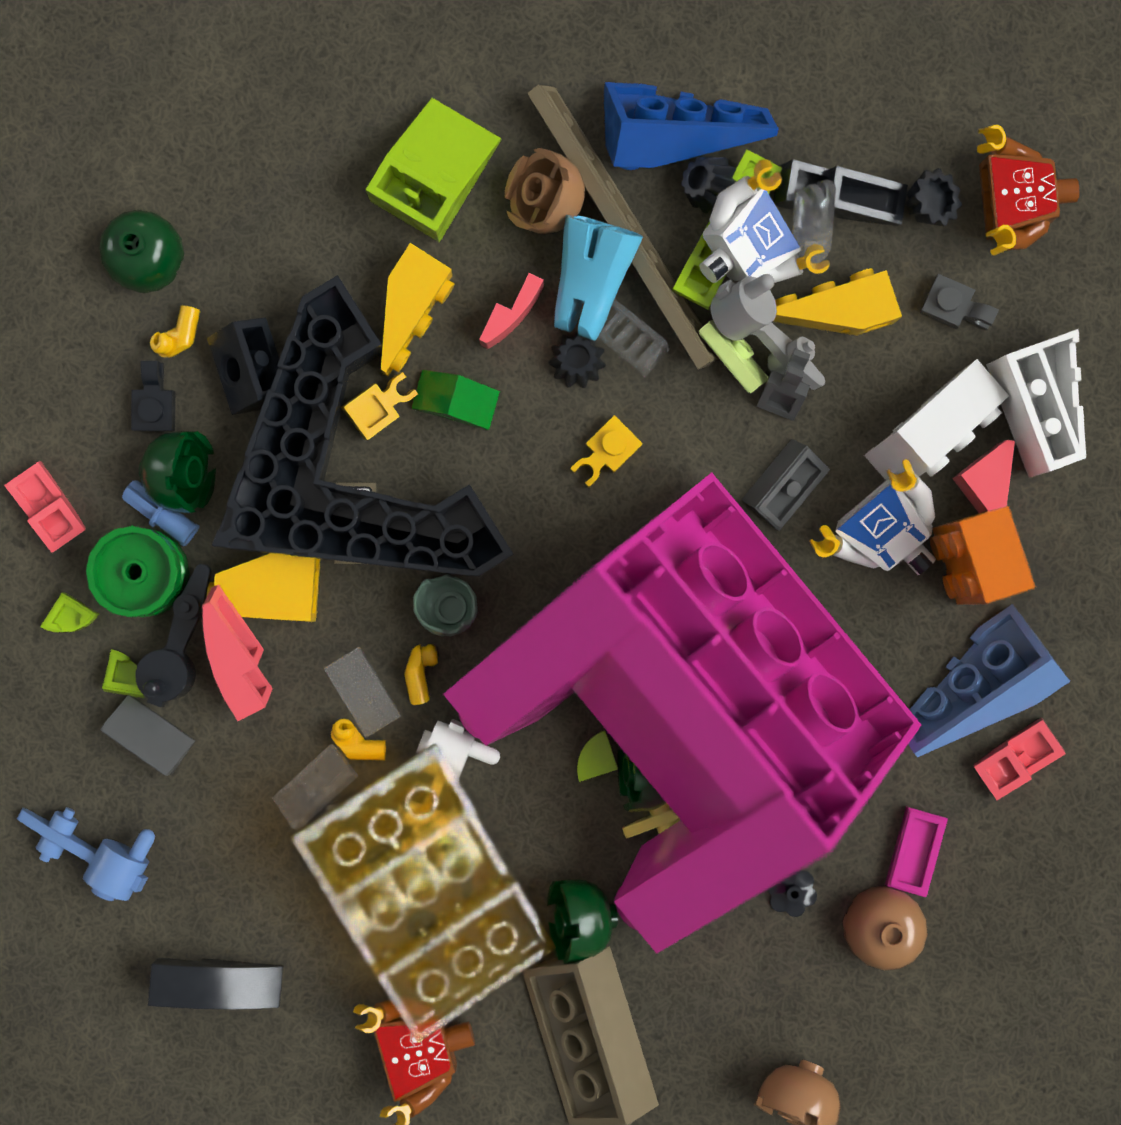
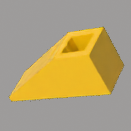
M412 243L408 245L388 276L381 371L387 377L393 369L397 372L401 371L411 355V351L406 349L414 336L421 338L433 320L428 315L436 301L443 304L455 285L450 281L453 276L451 268Z
M873 268L851 275V282L836 286L834 281H830L812 288V295L797 299L796 294H790L776 299L777 313L773 322L857 336L894 324L902 317L887 270L874 274Z

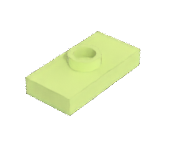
M713 320L709 321L699 330L700 336L748 393L750 392L751 394L767 382L768 376L751 357L754 355V352L744 339L734 341L727 338L719 331Z

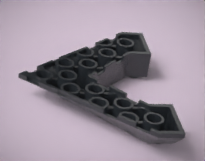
M338 275L302 296L295 322L284 345L275 377L264 400L244 455L245 459L242 468L236 477L226 505V512L219 531L217 530L212 546L476 577L481 576L514 555L470 484L437 505L432 506L324 481L349 375L381 356L382 344Z

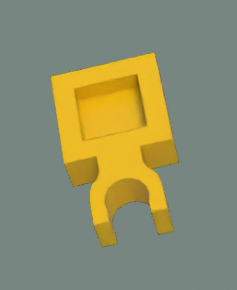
M403 372L390 379L387 388L383 392L376 383H373L341 407L364 440H369L400 417L393 407L395 404L407 402L418 395L415 389H411L404 396L397 392V383L406 378Z
M614 415L586 443V446L593 454L590 457L578 460L570 470L575 473L583 465L590 466L593 470V476L585 482V485L589 488L598 479L600 469L604 465L615 473L643 443Z

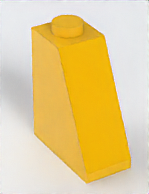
M270 553L216 573L214 582H209L207 596L211 588L219 584L241 617L316 622L320 559Z

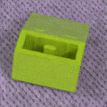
M431 98L387 153L367 186L366 193L372 203L440 243L499 145L501 138L436 99Z

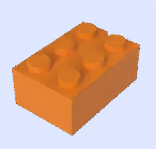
M1009 506L977 513L932 528L934 537L930 538L931 548L935 558L938 561L943 560V563L945 562L947 575L943 576L944 588L950 599L955 598L957 605L987 604L1035 588Z

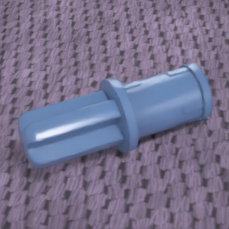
M134 480L125 488L122 495L123 500L150 520V526H159L180 542L182 546H186L199 530L200 526L193 523L182 513L166 510L151 501L141 482Z

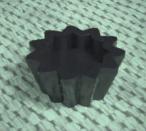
M698 157L695 162H690L688 170L683 172L684 179L681 185L684 188L686 197L692 207L700 208L705 214L714 208L718 194L737 182L732 178L736 168L728 166V159L726 157Z
M940 168L935 169L933 172L924 170L907 192L908 200L905 204L910 208L909 215L915 216V220L920 223L946 226L948 220L957 219L956 209L962 206L961 201L957 197L960 193V188L953 185L952 175L944 176Z
M577 331L572 338L562 335L561 344L551 346L555 356L548 363L556 368L554 373L555 379H564L568 388L575 383L581 388H585L588 380H599L598 370L606 366L605 362L600 358L605 349L595 346V340L579 336Z

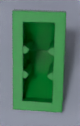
M422 370L416 390L418 395L414 397L412 409L489 430L500 391L460 375Z

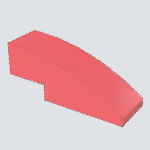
M218 584L211 588L203 604V632L206 652L221 694L237 721H240L264 709L273 688L257 666L264 651L263 647Z

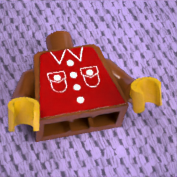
M991 125L978 130V133H982L986 137L987 143L978 145L977 152L980 154L993 153V155H988L979 165L986 240L995 239L997 242V247L991 249L990 253L995 256L1006 250L1027 249L1048 232L1050 223L1059 217V204L1078 201L1080 192L1079 182L1077 178L1057 180L1054 160L1043 158L1038 151L1007 137L1001 126Z
M399 996L376 1003L374 1008L359 1004L353 1010V1013L359 1015L368 1014L367 1021L363 1025L355 1026V1028L366 1033L374 1032L394 1102L400 1101V1106L384 1107L380 1112V1117L387 1118L395 1112L397 1115L395 1125H408L410 1118L415 1117L430 1106L451 1083L452 1074L455 1073L457 1067L454 1051L475 1045L471 1024L468 1021L447 1027L442 1009H433L428 1002L407 996Z

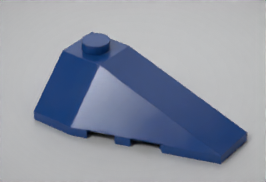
M605 82V146L614 167H620L625 170H636L639 167L654 168L775 137L778 133V127L767 108L722 99L717 100L714 106H709L693 98L694 94L681 91L680 98L673 99L656 95V86Z

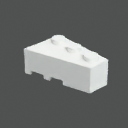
M1078 329L1007 354L986 365L989 373L1009 395L1001 403L1029 478L1086 458L1083 406H1079L1078 382L1081 381V367L1077 368L1075 343L1079 342Z
M976 359L924 402L904 423H900L892 430L893 432L885 440L873 447L864 456L885 480L889 478L887 474L888 469H891L892 473L896 471L898 474L903 473L905 469L902 461L906 459L910 461L913 471L918 477L925 472L932 477L950 461L945 455L951 449L959 452L976 437L972 430L977 425L985 428L1002 413L998 406L1009 395Z

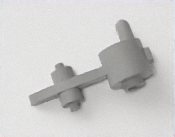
M762 274L757 278L748 276L735 284L728 280L720 285L711 302V315L715 325L724 336L731 340L739 341L751 334L756 335L771 352L768 356V369L783 375L794 349L810 354V357L804 368V376L801 381L810 385L809 388L812 390H816L825 384L824 376L811 362L815 356L814 342L803 336L792 341L771 323L776 317L777 308L773 294L770 291L774 286V278L770 274Z

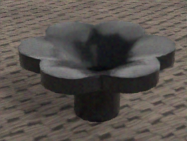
M805 870L797 871L768 888L767 890L772 895L770 899L772 908L777 912L786 911L792 917L801 916L805 908L812 906L817 900V893L812 888L814 883L812 874ZM792 891H797L795 896H791Z

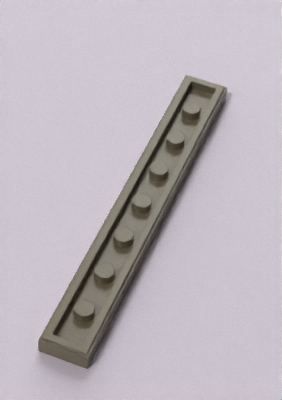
M545 85L534 87L527 94L566 157L578 168L587 191L607 223L637 232L643 236L632 263L697 369L708 367L720 360L700 336L699 330L703 325L686 298L672 291L676 283L557 89Z

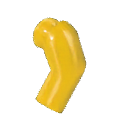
M181 305L176 327L165 333L156 332L151 337L150 347L153 352L158 353L163 358L174 357L191 347L195 340L200 310Z
M419 644L411 650L404 676L410 704L412 705L424 704L430 700L425 677V666H435L438 663L437 649L433 644L426 646Z
M339 719L333 724L331 738L346 758L350 760H385L386 740H365L349 719Z

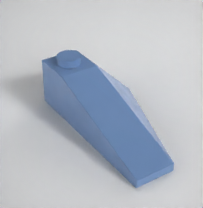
M1013 604L978 627L970 637L974 642L970 649L960 660L953 657L946 665L950 672L938 687L927 688L909 709L922 724L909 742L910 748L917 757L1035 706L1070 682Z

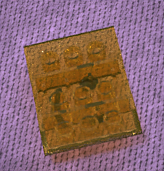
M435 743L290 836L327 900L417 1043L556 949L518 882L512 878L476 817L477 812Z

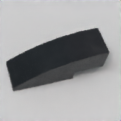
M794 159L779 165L782 167L780 172L782 180L774 192L773 202L775 206L859 222L895 226L902 224L908 188L906 184L839 166L827 169Z
M159 957L151 966L148 1006L190 1009L279 1008L284 965L203 958L201 961Z

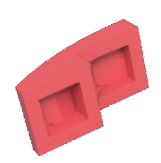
M528 273L512 309L496 303L479 339L482 347L487 349L493 347L522 322L544 288L543 279Z
M41 461L4 485L29 517L27 522L51 553L86 530L75 509Z
M1041 717L975 763L973 767L995 799L999 800L1030 781L1032 774L1066 753Z

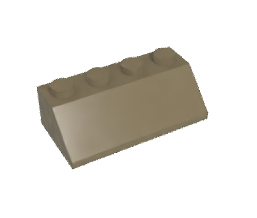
M605 947L601 953L594 957L569 964H563L564 959L558 960V958H554L523 968V976L569 1125H629L659 1105L611 948Z

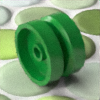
M136 526L114 529L100 538L89 554L86 568L88 587L98 604L113 614L126 617H150L161 615L171 609L176 598L182 595L190 575L187 556L178 542L164 532ZM136 566H140L142 569L139 579V575L134 574Z

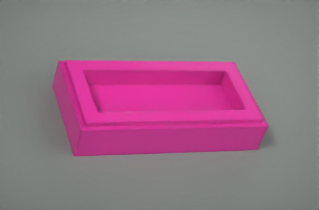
M906 806L885 882L887 887L927 897L948 818Z

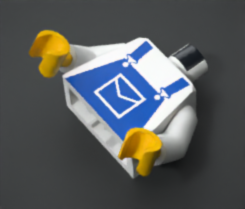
M769 160L758 161L754 167V176L751 178L744 176L717 196L710 216V224L703 232V238L713 253L699 265L703 275L712 283H716L724 275H727L731 280L740 281L748 276L757 278L762 274H770L774 278V283L801 275L805 268H808L812 273L819 274L825 272L830 266L829 260H824L817 264L810 261L812 256L825 251L824 247L819 244L809 246L803 257L799 258L796 255L802 249L767 192L776 189L780 185L782 180L780 172L774 173L769 178H762V175L772 168Z
M909 460L902 461L905 469L903 473L898 474L897 471L892 473L891 469H888L887 474L889 478L838 521L835 530L838 535H834L827 525L820 527L819 530L825 539L820 542H816L813 539L809 541L817 555L820 557L833 555L845 561L869 568L881 567L886 571L891 570L900 561L904 560L917 575L926 571L935 562L936 558L922 544L932 535V523L935 519L932 493L930 488L914 473Z

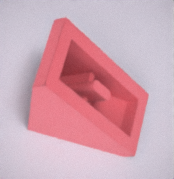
M1006 440L996 444L952 478L978 513L1007 506L1015 441Z

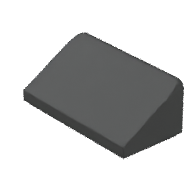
M792 439L745 494L742 501L772 527L780 531L830 469L807 445Z
M127 696L100 729L107 736L165 776L174 773L196 741L133 696Z

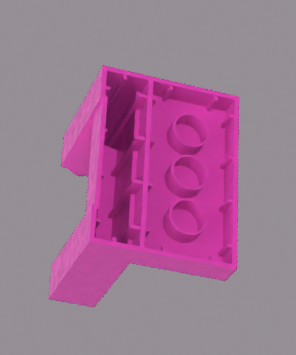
M710 473L596 565L443 694L459 713V718L464 728L487 746L539 721L568 697L576 693L670 806L680 821L640 847L614 900L622 920L629 927L637 930L656 954L831 852L922 726L713 473Z

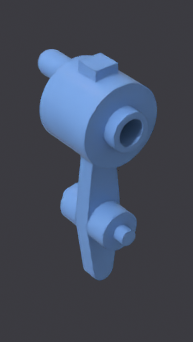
M66 807L64 812L55 811L50 821L26 808L21 809L17 820L42 836L36 846L37 851L41 853L40 860L49 862L50 858L59 859L65 849L87 861L89 866L83 875V880L92 887V893L107 901H113L114 899L127 901L133 892L142 891L148 879L147 876L143 875L149 863L146 855L155 840V834L152 830H142L132 848L114 840L103 839L98 849L73 835L78 824V820L73 817L75 813L73 809Z

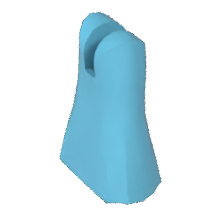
M566 215L561 276L555 307V328L571 332L578 322L582 303H584L578 323L579 336L596 341L607 320L623 278L643 238L642 235L585 216L571 217Z

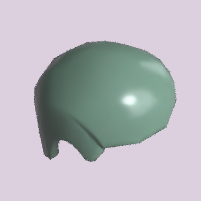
M449 574L433 579H425L413 596L416 617L422 627L434 635L443 637L462 633L470 628L478 613L477 596L470 585Z

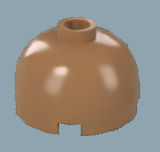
M538 148L534 149L537 153L530 157L523 155L509 174L505 187V199L510 200L512 212L507 211V214L516 227L540 234H550L564 229L566 215L571 217L578 216L585 198V184L578 168L568 158L553 151Z
M887 886L871 887L858 894L852 901L853 903L843 920L844 938L852 953L866 965L881 970L901 969L914 962L923 951L927 939L926 919L918 903L905 892Z
M801 1060L799 1066L783 1065L774 1069L764 1079L754 1103L757 1108L772 1115L773 1110L779 1111L778 1115L787 1119L786 1122L793 1125H837L841 1109L839 1094L835 1086L822 1076L824 1068L805 1060Z

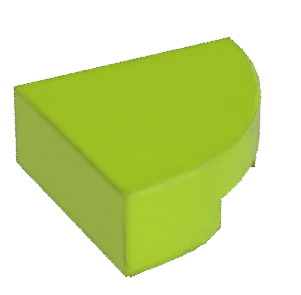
M62 592L40 627L51 632H75V630L78 631V629L81 630L90 625L98 617L99 613L66 592Z
M111 649L102 689L104 692L145 698L136 683L137 665L122 652Z
M605 730L592 736L581 750L577 764L579 782L618 770Z

